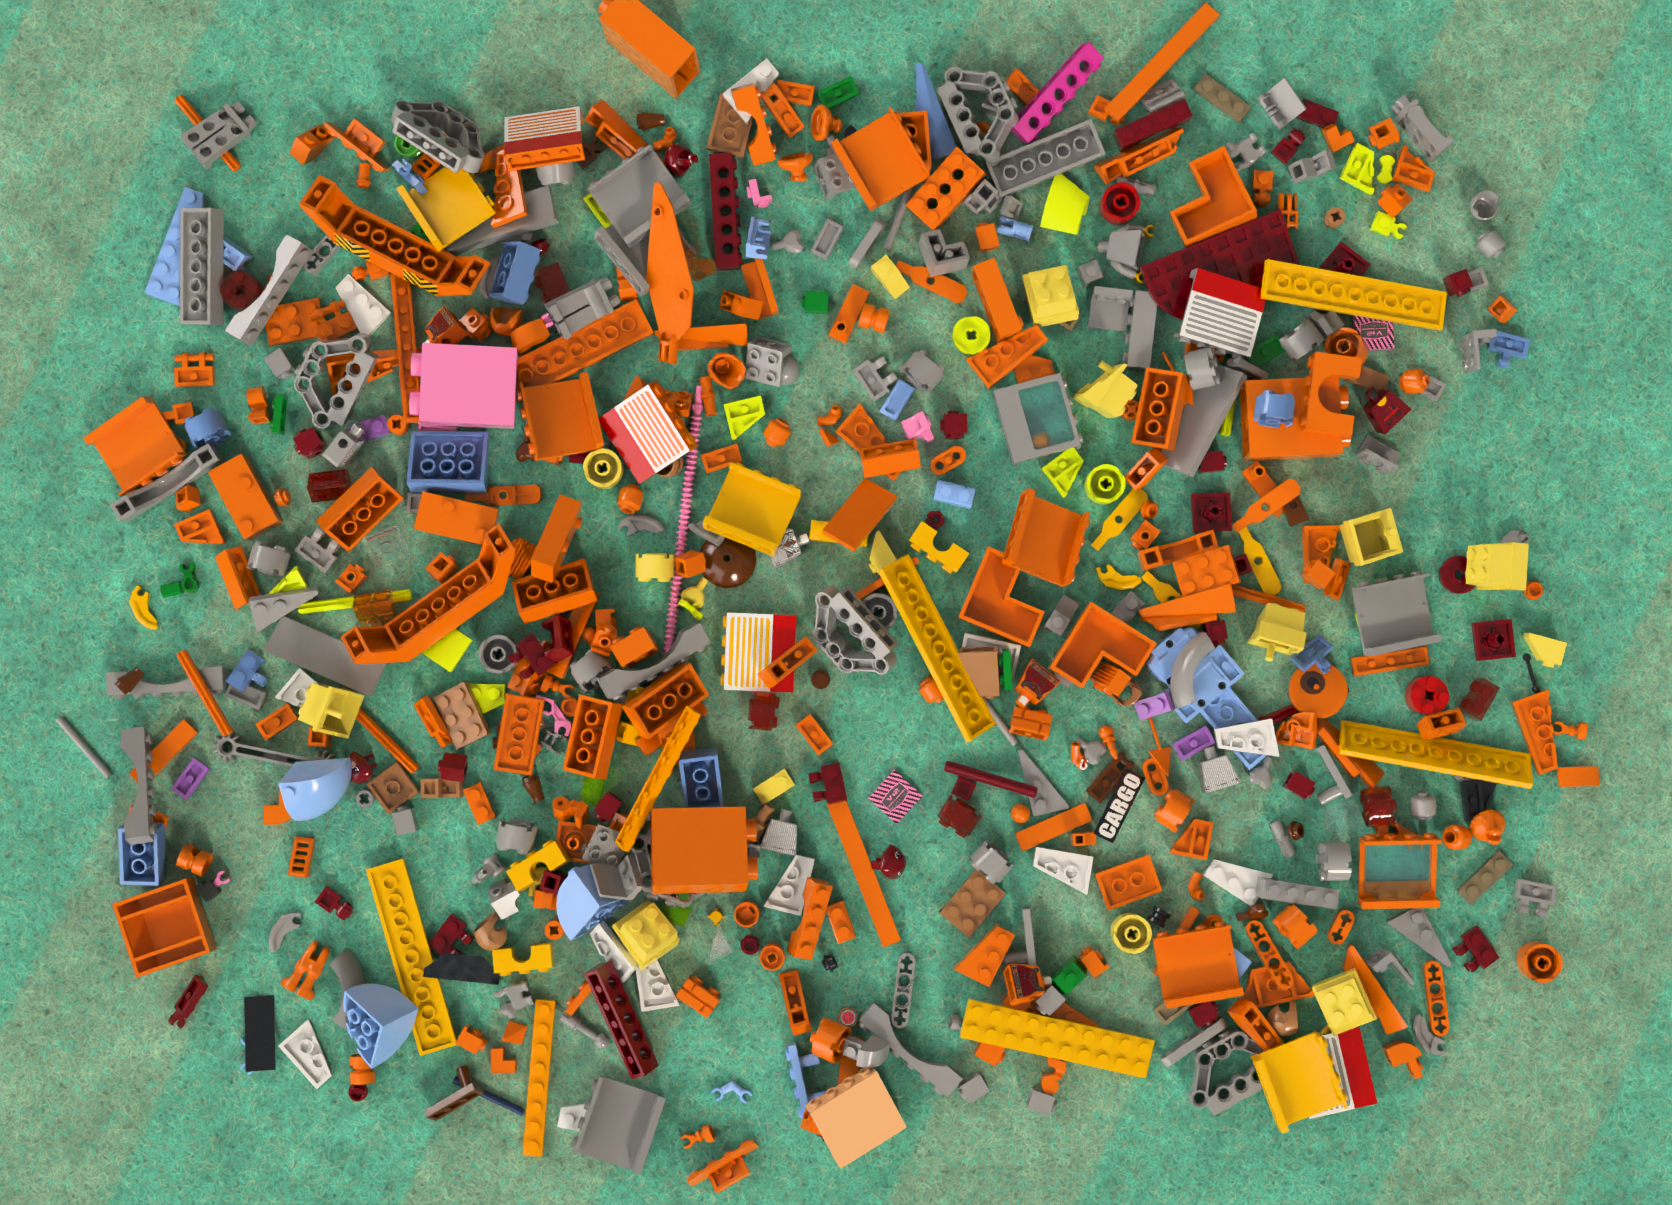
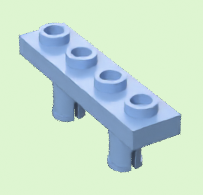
M796 1042L788 1043L789 1049H785L787 1061L791 1060L793 1068L789 1070L791 1079L796 1081L797 1087H794L795 1098L800 1100L801 1106L798 1107L799 1117L803 1118V1114L806 1111L805 1105L813 1098L820 1097L826 1091L813 1094L807 1093L802 1070L804 1067L820 1064V1060L814 1054L801 1056L798 1053Z

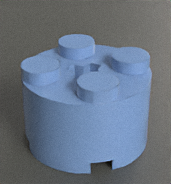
M1264 390L1263 394L1256 396L1253 421L1256 422L1258 420V424L1265 427L1280 428V424H1285V427L1292 426L1295 408L1294 395L1290 393L1280 395L1275 394L1272 390Z
M207 408L202 411V414L185 419V429L196 450L207 443L217 446L227 440V434L231 435L222 413L214 411L213 408Z

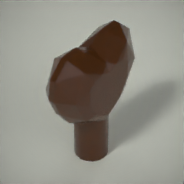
M525 432L524 442L516 451V459L519 462H524L527 459L534 461L533 454H529L528 443H530V439L525 436Z
M1254 904L1247 911L1237 913L1236 918L1237 921L1249 918L1252 920H1262L1269 913L1265 910L1264 904Z

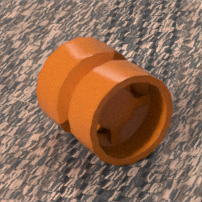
M864 303L858 327L869 329L872 326L875 332L884 334L890 310L886 308L876 310L875 305Z
M187 843L177 858L176 866L184 870L191 869L193 874L203 877L210 867L213 854L205 850L199 851L198 847Z
M752 900L741 901L734 911L735 921L742 927L753 926L758 921L760 915L758 905Z
M773 942L766 944L760 953L761 965L771 971L782 967L785 960L783 947Z
M360 1054L350 1055L349 1064L353 1068V1071L350 1072V1084L364 1085L375 1083L376 1071L364 1061Z

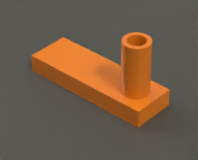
M852 284L830 330L829 337L846 344L864 303L870 294L869 291Z
M1257 460L1241 472L1260 498L1277 487L1266 473L1265 468ZM1264 503L1269 509L1270 505L1268 503ZM1282 507L1273 513L1275 518L1283 513Z

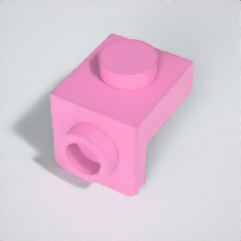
M756 179L749 180V186L746 187L748 198L753 199L754 207L765 208L769 206V203H773L771 195L760 197Z

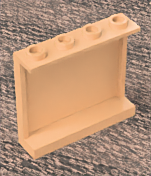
M862 1068L854 1076L844 1079L841 1084L829 1088L826 1093L818 1098H813L805 1105L840 1169L907 1128L878 1072L874 1068Z

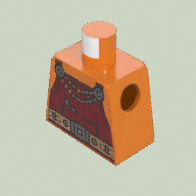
M443 306L425 327L429 338L424 343L455 345L469 333L457 316Z
M1031 659L1025 665L1014 687V690L1020 694L1015 702L1022 708H1025L1029 702L1037 705L1061 681Z
M1009 964L1003 970L1011 1006L1040 998L1044 994V988H1049L1052 985L1051 977L1041 976L1038 966Z

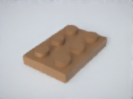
M721 93L706 149L717 153H732V156L744 159L754 117L751 116L750 121L746 124Z
M468 681L462 682L433 697L456 750L491 734Z
M975 869L939 913L969 938L1006 893L996 884L988 881L983 873Z

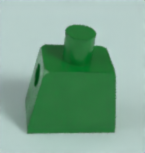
M1073 955L1050 976L1052 985L1062 994L1066 995L1087 976V968Z

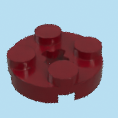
M1450 557L1439 568L1440 583L1445 590L1452 594L1467 593L1475 587V585L1466 584V557ZM1456 570H1458V572H1463L1461 580L1455 578L1454 575L1456 574Z

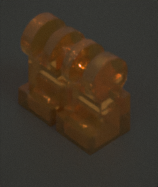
M684 250L692 280L700 281L715 272L716 263L713 259H700L692 256L693 251Z
M391 589L374 592L373 597L371 593L354 596L353 609L357 620H359L360 627H369V624L378 626L377 616H379L382 626L388 623L387 620L391 621L398 616L392 599Z

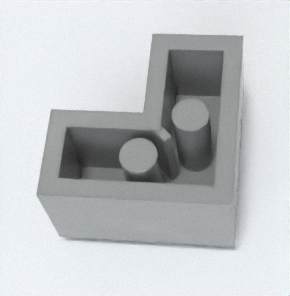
M940 229L922 233L918 246L930 277L966 269L970 255L964 241L946 245Z

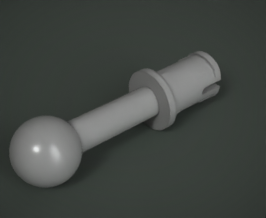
M566 1009L563 1011L562 1016L559 1017V1021L572 1028L573 1032L577 1029L593 1039L598 1048L604 1049L609 1045L610 1039L607 1034L596 1033L581 1023L582 1018L569 1015Z

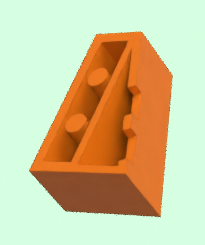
M996 924L953 967L954 970L990 987L1015 934Z

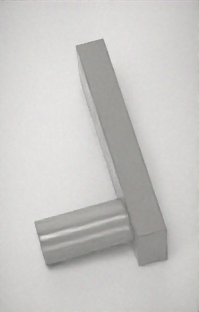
M1324 744L1317 745L1318 752L1337 784L1317 795L1322 806L1341 795L1345 799L1353 796Z
M1023 907L1027 951L1006 953L1004 957L1005 965L1028 963V965L1036 966L1030 907Z

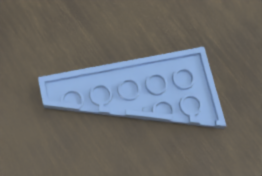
M187 187L184 188L145 294L180 306L181 208H204L205 195Z

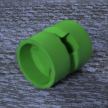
M398 135L396 136L395 148L399 154L408 157H419L424 153Z

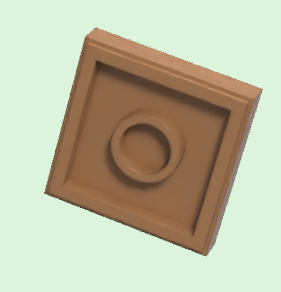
M399 761L366 783L388 815L420 793V790Z

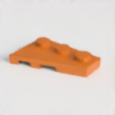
M1339 525L1302 526L1303 566L1307 561L1319 559L1328 567L1330 566L1331 554L1336 545V536L1340 531ZM1304 579V584H1310Z

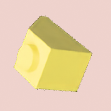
M887 255L871 266L872 273L894 299H897L910 288L898 268Z
M877 531L869 558L871 563L868 566L873 574L877 573L880 576L878 571L897 559L880 531Z
M1533 633L1523 634V638L1535 659L1543 662V666L1554 668V665L1562 664L1567 645L1566 642Z
M784 768L753 788V790L764 805V803L769 802L793 787L795 783Z

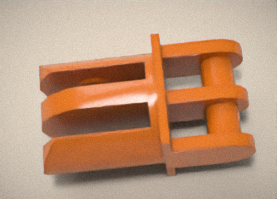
M1283 193L1278 194V209L1281 210L1283 217H1285L1287 229L1289 227L1297 229L1298 193H1294L1293 197L1291 193H1286L1285 199Z

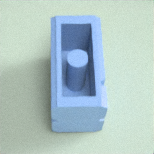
M938 480L933 501L970 509L975 489Z

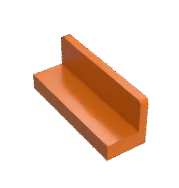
M755 258L754 262L741 265L750 297L764 302L759 319L779 314L763 259Z
M916 438L859 449L865 478L921 467Z
M242 546L226 549L215 556L235 609H240L244 605L249 604V597L261 595L252 571L246 568L248 561Z

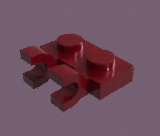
M533 633L518 642L516 646L519 650L508 657L511 663H517L525 657L530 664L519 672L523 679H528L534 672L537 676H540L555 665L552 660L544 656L546 651Z
M840 763L821 766L822 772L808 774L810 784L824 781L826 791L812 792L814 803L827 799L829 805L847 801Z
M452 913L428 944L441 956L445 953L463 954L453 946L454 942L459 937L462 942L468 945L475 938L464 930L468 925Z
M1474 926L1462 934L1460 938L1463 942L1452 948L1457 956H1463L1469 949L1474 958L1463 966L1468 972L1471 971L1472 973L1479 966L1485 969L1500 958L1478 926Z

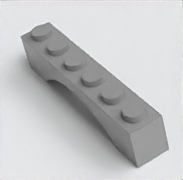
M286 234L276 250L275 268L266 289L254 303L234 315L225 331L235 339L252 347L309 258L312 250L302 242Z
M207 443L164 476L134 492L126 494L110 504L119 521L128 523L225 461L216 447Z
M694 623L679 631L669 651L655 663L635 670L611 669L596 677L606 698L616 700L624 696V691L628 689L632 691L640 687L642 681L653 680L657 677L658 672L662 670L666 672L674 668V663L678 661L682 663L690 659L692 653L696 652L698 654L703 652L711 642L701 623Z
M202 667L199 670L212 694H222V690L227 689V667ZM106 672L107 696H114V699H126V695H133V698H145V694H152V697H164V693H171L172 696H184L183 692L199 695L190 678L167 685L148 682L141 678L133 691L125 695L115 683L119 677L128 672Z
M144 726L121 730V748L132 759L138 775L137 797L130 813L124 820L125 840L130 845L153 842L154 834H157V827L153 821V816H156V808L152 799L155 798V790L152 786L154 771L151 768V762H153L154 758L153 752L150 750L153 738L152 734Z
M875 1001L859 1017L860 1026L866 1032L871 1031L877 1037L889 1041V1051L897 1058L901 1056L905 1060L904 1064L909 1069L913 1070L915 1068L920 1073L918 1076L926 1083L930 1081L934 1085L933 1089L941 1096L945 1094L948 1097L963 1080L962 1075L948 1063L927 1061L907 1050L893 1031L889 1013Z

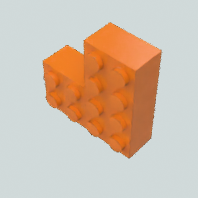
M1225 146L1189 162L1190 172L1202 197L1170 211L1171 221L1185 248L1257 219V210Z
M988 546L957 618L1029 648L1045 611L1009 597L1020 570L1001 563L1004 552Z
M1089 602L1048 668L1079 688L1085 686L1102 657L1130 675L1137 676L1157 643L1096 604Z

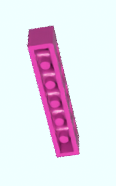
M1090 42L1081 43L1018 114V123L1012 127L1011 132L1022 143H1032L1039 136L1037 133L1051 123L1050 119L1054 114L1057 115L1064 108L1063 104L1075 96L1076 89L1079 86H1083L1089 80L1088 76L1100 68V63L1104 58ZM1081 61L1084 63L1083 71L1079 67ZM1069 75L1072 78V82L1070 85L1067 83V77ZM1056 89L1059 91L1058 99H1056L1054 96V92ZM1043 104H1046L1047 111L1045 113H1043L1042 111ZM1031 117L1034 119L1033 127L1029 125V120Z

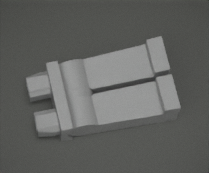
M1404 94L1390 108L1396 115L1393 121L1396 124H1400L1403 131L1431 163L1455 140L1450 135L1444 138L1425 117L1423 108L1418 106L1419 101L1415 98L1411 102Z
M239 101L231 106L226 103L222 109L180 135L183 144L195 155V158L206 171L212 167L213 162L233 146L239 144L245 138L248 139L251 136L250 131L257 126L256 121L250 115L243 120L240 119L239 116L246 111Z
M605 277L599 280L593 278L589 283L544 304L551 319L554 320L553 323L560 337L566 340L572 336L571 334L596 319L605 316L607 313L611 314L614 312L613 308L620 303V300L615 293L609 296L606 295L605 291L613 287L609 278Z

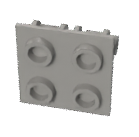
M1286 77L1265 94L1263 93L1258 97V103H1261L1265 109L1264 112L1269 114L1268 118L1271 117L1275 124L1274 127H1277L1279 130L1306 110V107Z
M598 824L590 842L582 845L581 850L584 851L582 859L596 864L618 866L625 852L615 843L620 831Z

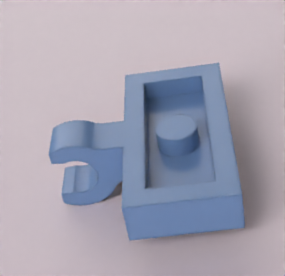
M406 159L402 160L404 165L396 160L392 164L395 170L416 191L424 195L427 192V189L423 186L424 180L418 174L415 176L412 174L414 171Z
M1497 331V337L1491 339L1487 350L1501 353L1497 367L1505 369L1509 366L1511 356L1520 359L1526 358L1530 339Z
M1318 634L1304 645V649L1301 652L1290 656V660L1303 672L1316 664L1319 670L1326 674L1331 670L1329 668L1331 664L1324 656L1333 650V646Z
M247 650L227 678L226 683L242 693L251 681L264 687L268 680L257 672L265 660Z

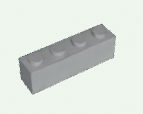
M1136 290L1129 301V307H1132L1131 314H1128L1127 326H1130L1129 333L1125 334L1124 344H1127V352H1123L1122 363L1128 365L1125 369L1146 371V367L1150 368L1157 305L1152 300L1149 292Z
M1258 877L1256 896L1262 899L1337 909L1340 892L1338 889Z

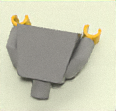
M1127 224L1117 229L1116 232H1111L1109 242L1100 241L1098 252L1107 253L1106 259L1110 262L1111 267L1121 275L1131 279L1134 278L1136 283L1142 284L1144 282L1139 280V275H1142V273H1136V270L1140 269L1145 238L1150 239L1154 236V234H1149L1147 230H1153L1154 226L1148 225L1144 228L1141 225Z

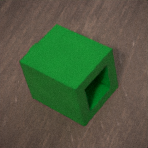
M806 291V296H802L801 308H805V313L828 315L829 292Z

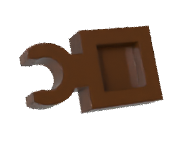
M598 137L592 139L591 145H588L586 142L582 144L585 160L576 161L582 170L597 159L596 153H602L605 150V144L601 147L595 145L599 141Z

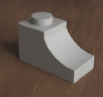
M1063 594L1042 627L1058 637L1061 636L1080 604Z

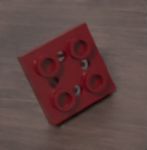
M1340 241L1319 269L1362 276L1371 264Z
M1230 492L1191 494L1192 533L1214 530V532L1232 531Z
M1512 619L1471 623L1476 661L1516 657Z

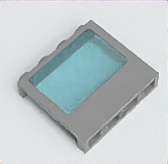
M1061 373L993 391L995 405L1013 467L1021 465L1022 461L1071 448L1080 449L1083 438L1081 432H1077L1076 414H1072L1070 408L1073 407L1070 395L1067 396L1066 394L1067 382L1065 377H1061Z

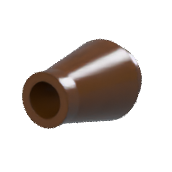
M648 112L637 114L638 129L645 131L658 126H665L664 114Z
M136 667L119 677L115 685L126 695L128 692L131 693L145 674Z
M536 773L522 778V786L531 796L534 803L545 798L540 777Z

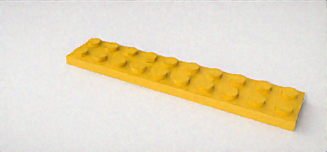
M1267 259L1264 263L1260 299L1440 331L1443 330L1447 292Z
M909 554L904 555L878 572L966 742H970L996 725L983 697H980L958 655L959 651Z
M1341 720L1339 723V753L1341 755L1531 789L1533 786L1531 754L1440 737L1424 741L1421 734L1346 720Z
M405 859L367 869V876L401 993L419 1008L412 1028L419 1055L422 1056L457 1045L455 1044L457 1037L440 979L423 977L424 968L434 962V958L428 944L429 941Z
M968 998L959 1035L960 1038L1141 1078H1146L1155 1042V1040L1047 1015L1044 1016Z

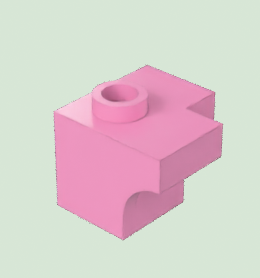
M923 411L901 422L908 440L920 438L926 444L934 440L930 430L931 422L928 416L924 415Z

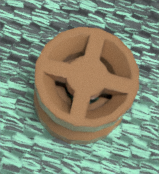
M1339 207L1331 208L1324 215L1325 225L1331 229L1338 228L1345 221L1346 215L1344 210Z

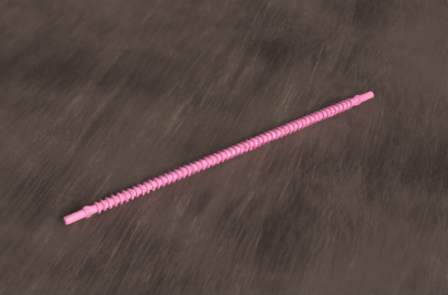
M696 386L695 402L692 404L693 416L690 417L692 419L690 422L692 427H689L691 430L689 433L694 436L696 444L700 441L698 439V436H700L698 431L701 430L699 425H702L700 423V420H702V417H700L701 411L703 410L701 386ZM696 448L686 454L688 460H685L687 462L685 468L687 470L684 471L686 476L683 477L685 479V482H683L685 486L682 487L684 493H681L683 495V498H681L683 503L680 504L682 509L679 510L681 512V515H679L681 519L678 520L680 526H677L679 528V531H677L679 536L676 537L678 542L675 543L677 545V548H675L677 552L674 553L675 556L683 554L686 551L684 547L687 546L685 540H688L686 538L688 532L686 530L689 529L687 524L690 523L688 521V518H690L688 514L691 513L689 507H692L690 505V502H692L690 497L693 496L691 494V491L694 490L692 488V485H694L692 481L695 480L693 475L696 474L694 472V469H696L694 464L697 463L695 458L698 457L696 455L698 452ZM676 568L674 569L673 581H671L673 585L670 586L672 592H669L671 594V597H669L671 602L668 603L670 605V608L667 609L669 611V614H667L669 618L666 619L668 625H665L667 627L665 633L667 635L664 636L666 638V641L663 642L665 644V647H663L665 652L662 655L669 651L674 643L673 640L676 639L674 634L677 633L675 631V628H677L675 623L678 622L676 620V617H678L677 612H679L677 607L680 606L678 605L679 595H681L679 590L682 589L680 587V584H682L680 580L683 577L676 574ZM662 670V674H660L659 676L661 677V676L664 675L666 672H664V671Z

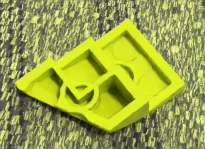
M1062 173L1054 176L1040 227L1078 235L1082 216H1085L1087 213L1090 196L1079 189L1076 184L1067 179Z
M455 628L422 653L449 672H453L473 640Z

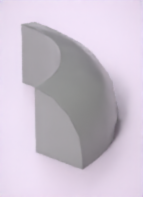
M1201 632L1190 639L1183 646L1173 663L1170 694L1175 709L1197 701L1193 691L1195 670L1203 657L1215 649L1205 632Z
M346 948L329 966L337 974L342 987L341 1006L333 1021L348 1030L346 1025L349 1022L348 1015L343 1009L344 992L351 987L366 984V980L358 960Z

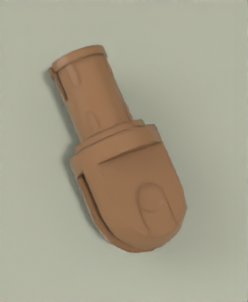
M764 803L757 817H752L756 819V842L760 840L768 828L766 822L773 811H775V808L768 803Z

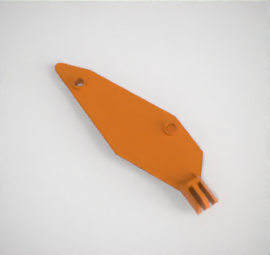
M656 182L653 187L646 281L650 285L649 293L660 332L658 361L676 364L679 339L691 327L694 287L673 206L662 184Z

